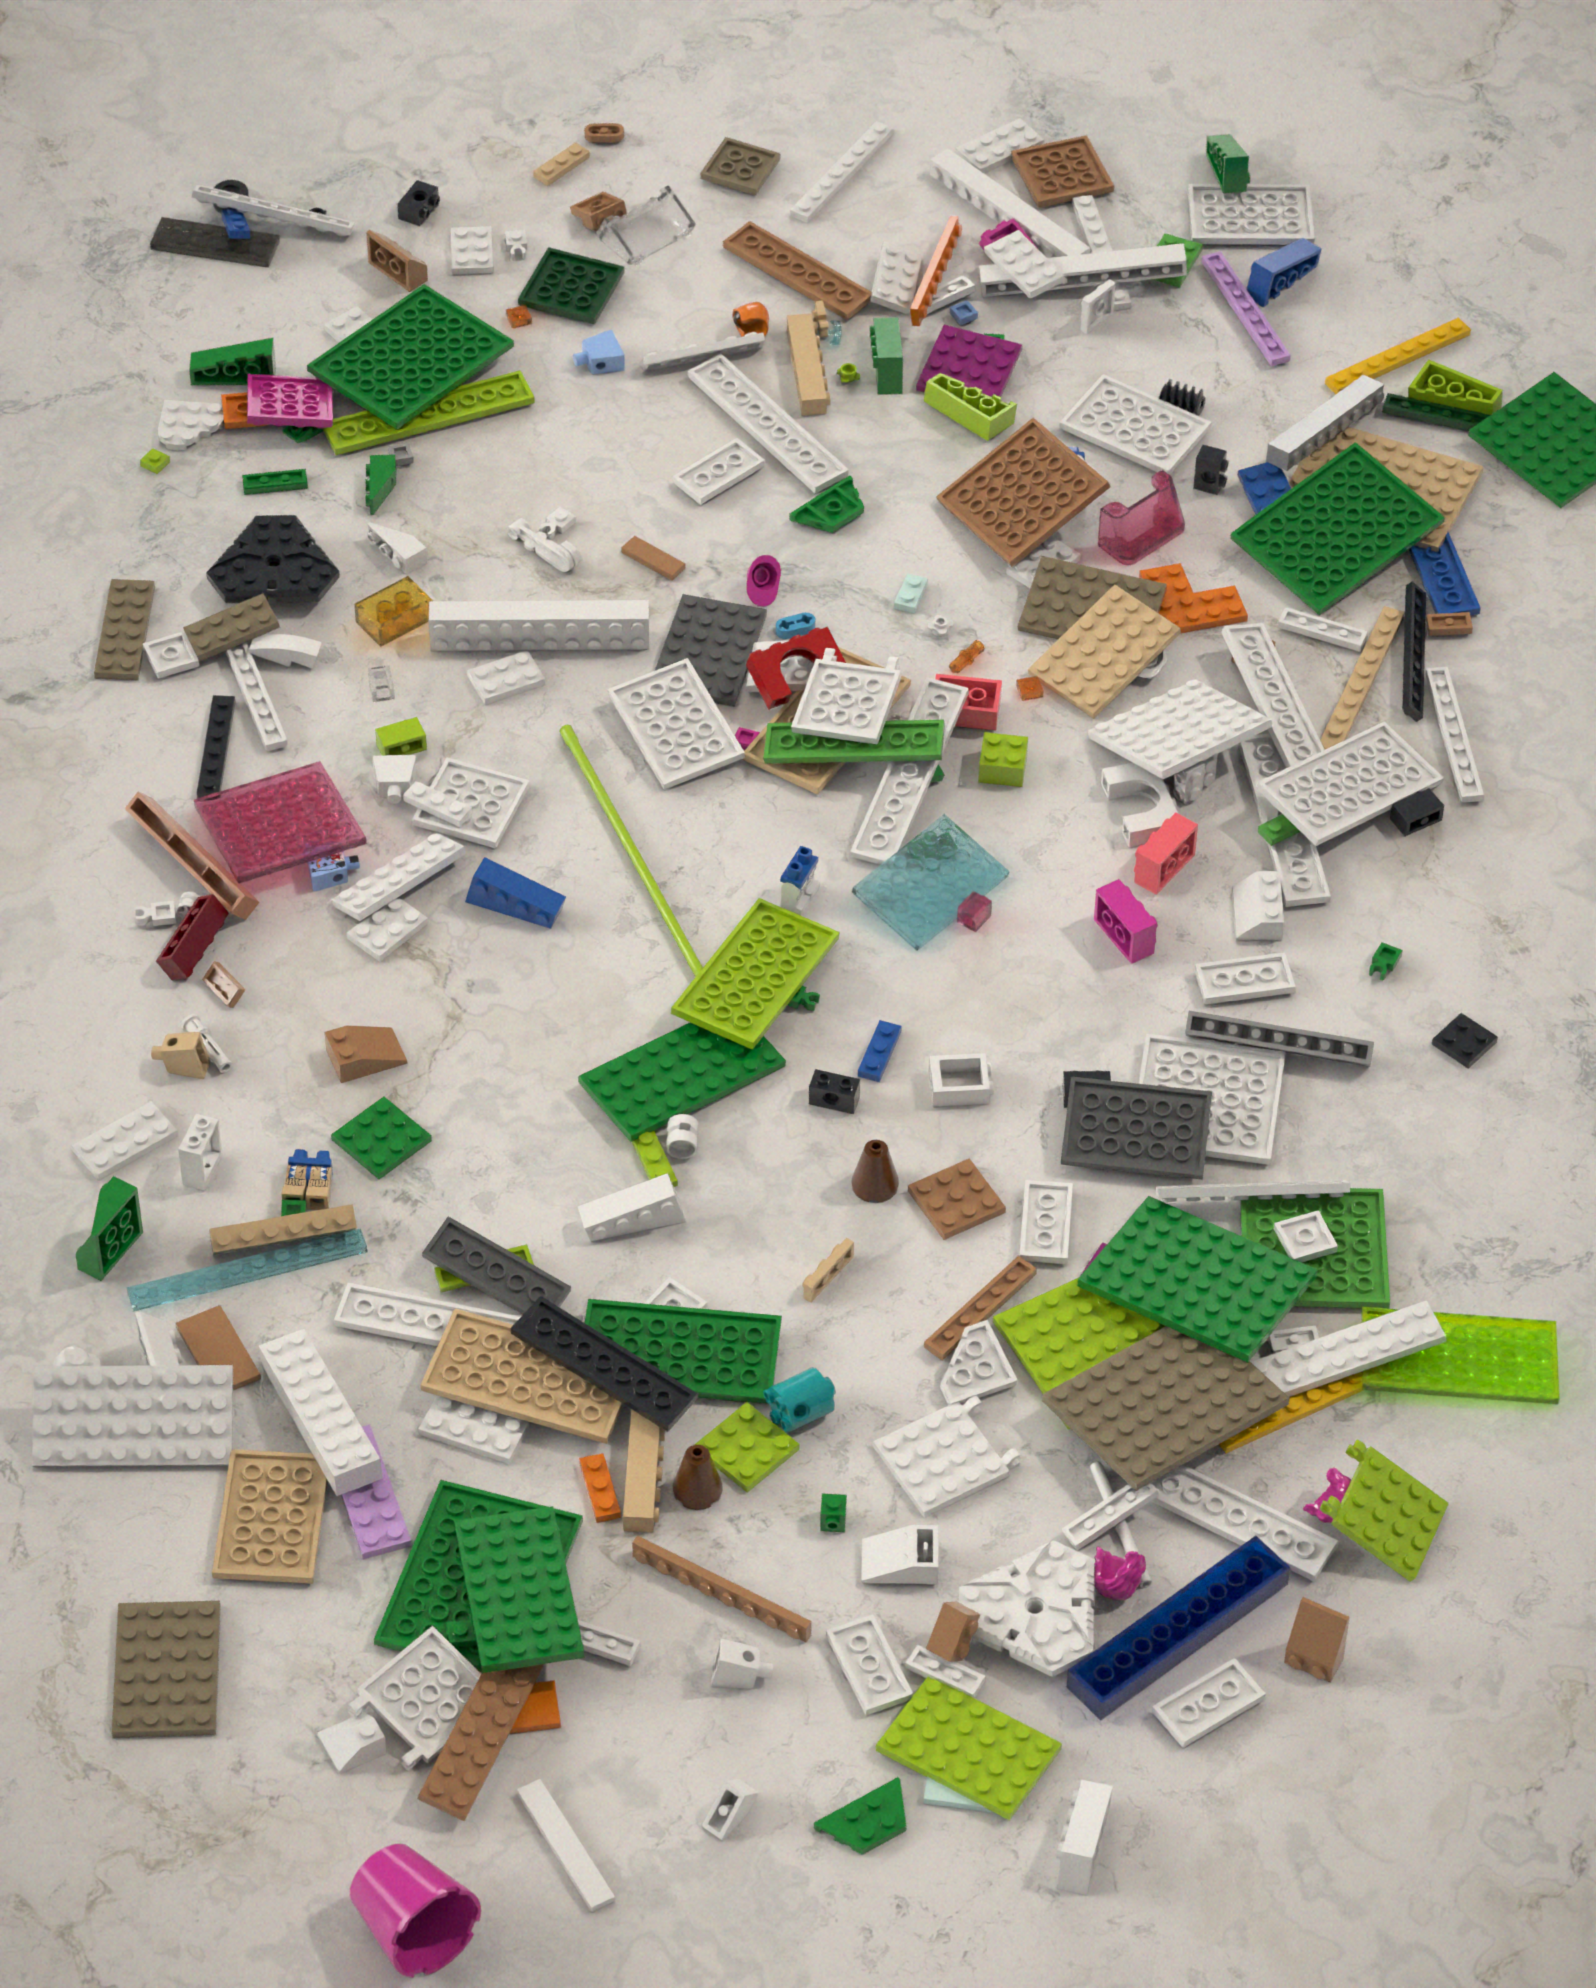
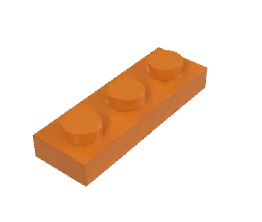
M604 1453L579 1458V1464L596 1523L621 1518V1511Z

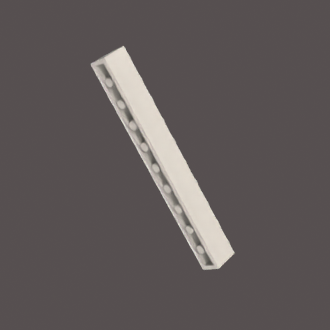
M946 149L930 159V175L943 183L947 188L953 190L998 223L1004 220L1007 222L1014 218L1037 246L1038 250L1047 258L1090 254L1089 246L951 150Z
M1184 243L1047 258L1064 275V282L1048 290L1102 285L1109 279L1115 283L1187 275ZM996 264L979 265L982 297L1024 293Z

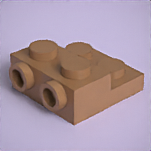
M604 191L570 206L571 214L581 218L583 226L593 231L601 230L610 223L619 222L628 215L624 200Z

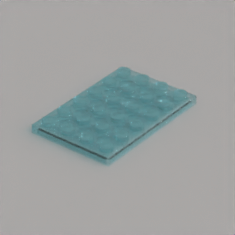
M943 814L856 884L852 889V893L918 951L1006 879L1010 871L947 815Z

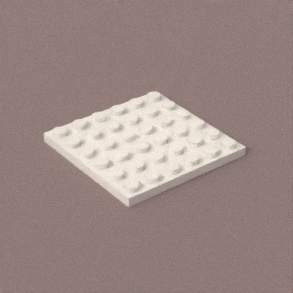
M1190 680L1185 685L1171 689L1160 697H1154L1143 705L1135 706L1124 714H1118L1105 723L1097 724L1094 728L1088 730L1089 739L1161 779H1165L1273 726L1272 720L1265 715L1198 680Z
M1146 1033L1138 1084L1212 1091L1205 1157L1270 1165L1285 1051Z

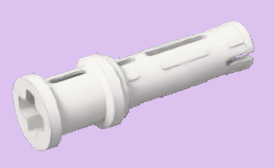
M198 1014L188 1015L181 1023L182 1029L186 1032H200L209 1058L221 1073L228 1072L233 1064L212 1039L210 1029L203 1026Z

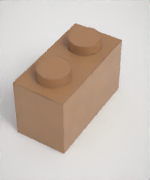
M957 1601L943 1602L926 1649L949 1662L963 1661L969 1653V1644L972 1636L978 1629V1620L981 1614Z

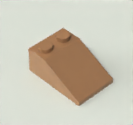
M346 1025L324 1032L326 1051L341 1083L407 1064V1059L392 1027Z
M1302 1597L1287 1643L1284 1663L1289 1664L1294 1669L1310 1673L1317 1679H1323L1331 1683L1344 1658L1350 1617Z

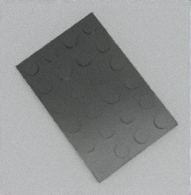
M683 594L655 671L688 658L714 703L735 707L748 670L746 663L749 655L752 653L753 644L758 642L767 616V609Z
M1071 1077L1061 1165L1203 1180L1212 1091Z

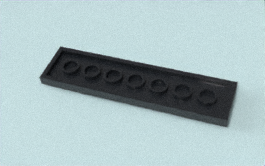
M542 1296L511 1327L512 1335L667 1432L698 1399V1393Z

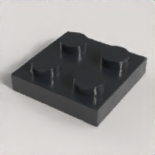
M1460 1013L1432 1039V1045L1469 1069L1497 1043L1498 1036L1463 1013Z

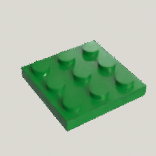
M383 1096L332 1133L331 1139L380 1180L432 1142V1135Z

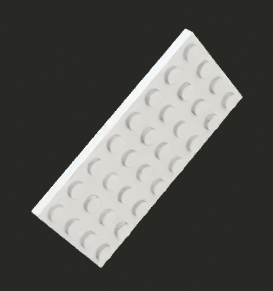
M1382 722L1259 781L1256 789L1317 846L1390 810L1392 804L1410 797L1416 792H1421L1428 788L1433 789L1441 785L1444 778L1386 722Z
M233 1365L34 1366L32 1466L229 1465L230 1453L233 1447Z

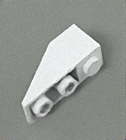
M371 522L367 523L368 541L375 545L383 556L388 557L395 567L401 569L406 575L427 564V549L414 536Z

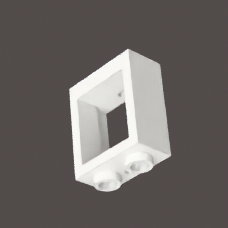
M985 1053L929 1056V1078L933 1107L989 1104V1096L994 1094L993 1080L989 1081L988 1078L991 1076V1063L986 1062ZM980 1071L982 1085L942 1087L941 1073Z
M199 1114L195 1115L178 1149L183 1185L206 1190L222 1157L218 1119Z

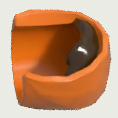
M747 303L733 309V321L741 337L750 332L763 333L764 337L766 336L770 318L767 308L762 303Z

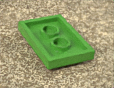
M1164 233L1157 246L1184 243L1188 275L1202 251L1203 244ZM1187 275L1152 280L1180 288Z

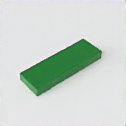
M306 469L242 475L244 495L308 489Z

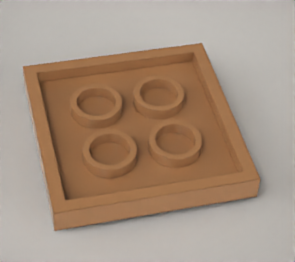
M970 1158L908 1185L909 1194L943 1240L1006 1213V1206Z

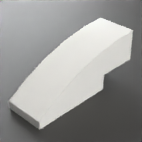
M263 634L252 639L248 653L290 667L291 662H295L313 669L321 642L295 635Z

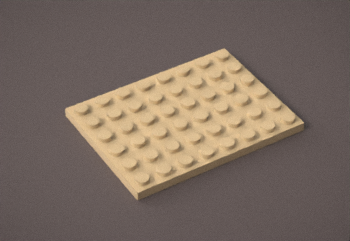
M1347 427L1335 435L1333 439L1323 444L1322 447L1301 460L1288 482L1292 489L1356 442L1445 517L1442 525L1415 544V546L1425 549L1431 547V551L1438 552L1439 547L1445 541L1447 532L1450 533L1483 473V466Z

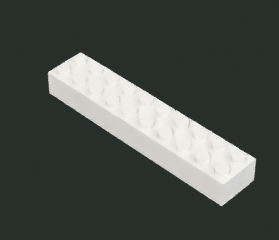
M649 600L429 601L430 650H649Z

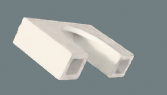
M1134 763L1102 769L1101 785L1108 800L1129 795H1141L1148 797L1157 805L1150 811L1123 817L1122 833L1129 848L1144 845L1153 832H1157L1167 818L1170 819L1175 812L1178 813L1176 801L1170 797L1168 783H1164L1160 777Z

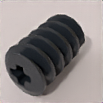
M1169 379L1164 384L1159 396L1160 400L1180 407L1183 410L1187 409L1190 413L1195 411L1197 416L1202 413L1206 397L1203 396V389L1195 393V387L1193 386L1188 391L1187 384H1184L1181 389L1179 381L1172 386V379Z

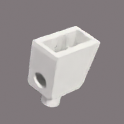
M416 755L373 756L374 775L379 796L387 797L388 802L392 804L399 803L401 797H403L404 793L415 781L417 773Z
M721 1639L713 1663L711 1687L751 1689L754 1686L756 1677L771 1678L773 1663L759 1661L760 1649L758 1647Z

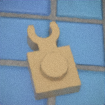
M815 301V310H811L813 322H817L819 336L828 337L827 329L829 327L826 320L824 302Z

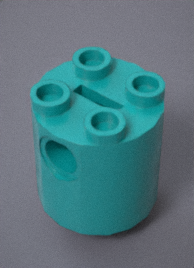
M813 1367L763 1391L764 1398L772 1409L770 1412L772 1422L775 1425L780 1424L786 1433L832 1413L835 1409L834 1395L836 1390L833 1382L829 1377L824 1378Z

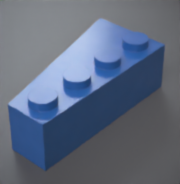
M484 857L473 875L465 902L551 929L563 908L566 896Z

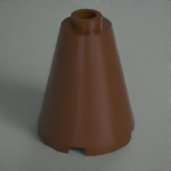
M875 1139L865 1144L852 1176L853 1192L858 1198L866 1202H870V1200H877V1203L885 1202L891 1199L898 1190L899 1179L888 1146L882 1140Z
M692 1445L686 1450L673 1482L675 1499L683 1503V1506L687 1509H707L716 1500L718 1501L722 1494L720 1476L709 1450L702 1445Z

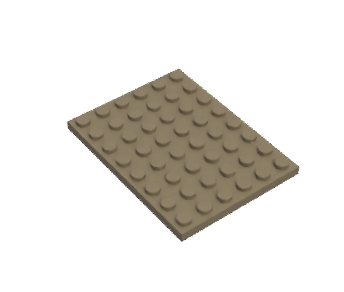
M1165 1326L1042 1394V1402L1137 1491L1289 1405V1397L1250 1361L1247 1363Z

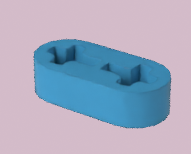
M805 612L781 618L776 622V635L781 639H790L796 635H806L816 626L815 616Z

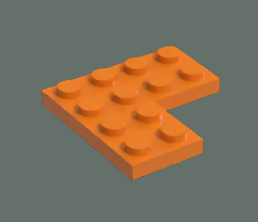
M1181 563L1139 571V578L1167 584V590L1159 614L1177 625L1181 633L1248 621V614L1235 585L1194 593Z

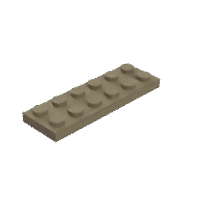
M111 579L94 669L95 679L139 680L144 652L143 643L146 641L155 590L154 581Z

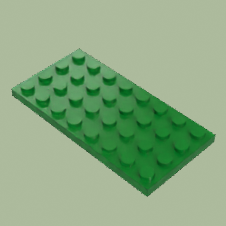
M688 1023L579 1075L578 1083L626 1138L632 1142L646 1132L650 1133L667 1125L669 1119L674 1115H687L786 1067V1060L764 1036L752 1050L693 1023Z
M588 1299L585 1324L698 1393L699 1398L768 1404L764 1398L763 1391L774 1386L782 1316Z
M554 1506L454 1521L482 1673L585 1658Z

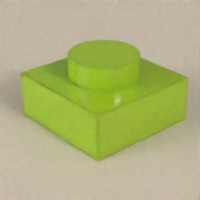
M154 448L140 459V466L155 474H158L170 463L169 455Z

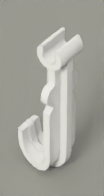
M523 518L508 526L512 530L508 535L513 540L522 539L527 550L533 551L536 549L538 556L562 572L573 571L578 567V563L582 561L579 551L567 540L560 545L552 540H547L545 533H534L530 530L528 523Z

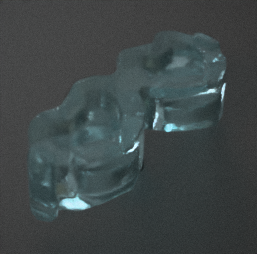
M830 321L833 330H828V334L834 335L830 344L840 345L841 322Z

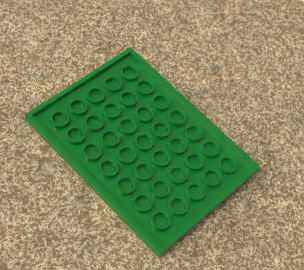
M423 284L307 364V371L395 429H399L514 347V340Z
M1355 442L1230 533V539L1313 611L1321 615L1442 525L1445 517Z
M1148 1196L1078 1278L1077 1286L1248 1363L1315 1280L1318 1270Z
M440 1479L374 1637V1645L402 1652L432 1626L448 1641L447 1622L472 1619L454 1521L548 1506ZM554 1508L565 1563H567L581 1528L583 1515ZM477 1646L455 1648L482 1673Z

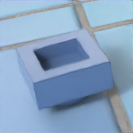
M968 300L950 307V314L959 325L978 319L977 310Z

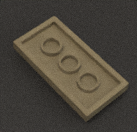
M260 594L185 626L183 629L200 662L280 628V625L264 594Z

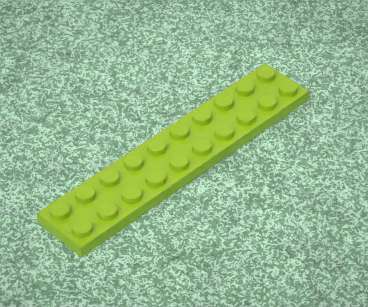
M521 370L458 386L399 429H395L368 410L333 419L332 427L322 429L335 455H340L535 403V397Z

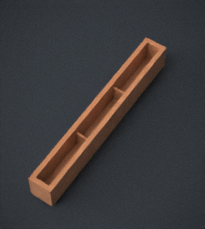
M138 791L124 808L211 894H214L230 913L246 920L260 903L153 798Z

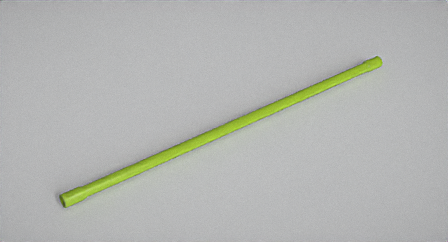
M562 726L559 730L562 738L574 755L696 977L703 966L583 751L572 726Z

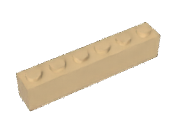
M812 314L787 315V336L802 416L827 414V405H830V393H826L828 391L827 378H823L825 376V366L820 364L823 361L822 350H818L820 348V338L815 336L817 334V322H813Z
M353 1204L211 1228L209 1229L213 1255L356 1231L357 1225Z
M632 1409L623 1531L653 1532L654 1522L659 1523V1508L655 1507V1504L661 1500V1487H657V1482H662V1467H658V1463L664 1459V1446H660V1441H665V1430Z

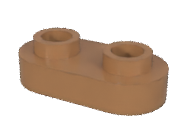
M592 123L585 127L584 137L591 143H617L624 139V127L618 123Z

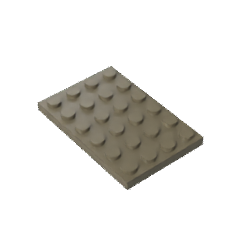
M1041 556L1018 623V631L1059 639L1114 585H1117L1159 613L1167 590V584Z
M220 1600L118 1603L112 1738L216 1735Z

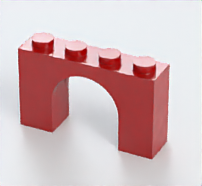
M828 626L822 629L819 627L814 628L806 635L793 636L785 643L777 642L771 645L769 649L763 651L759 649L749 655L746 666L768 710L788 703L792 695L780 668V663L785 659L798 656L806 658L814 664L816 659H823L826 648L835 649L834 656H837L836 662L846 663Z

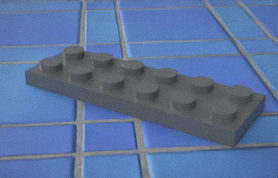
M449 1216L422 1252L423 1258L522 1315L540 1296L560 1307L571 1292V1286Z

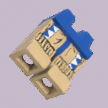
M296 1149L293 1157L289 1156L285 1184L281 1193L282 1200H289V1197H298L300 1200L307 1202V1209L322 1210L329 1208L333 1176L332 1159H330L329 1151L320 1150L317 1152L316 1158H308L307 1151ZM312 1199H324V1202L315 1203Z

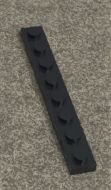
M1412 581L1406 585L1402 710L1407 716H1410L1417 722L1423 719L1426 592Z

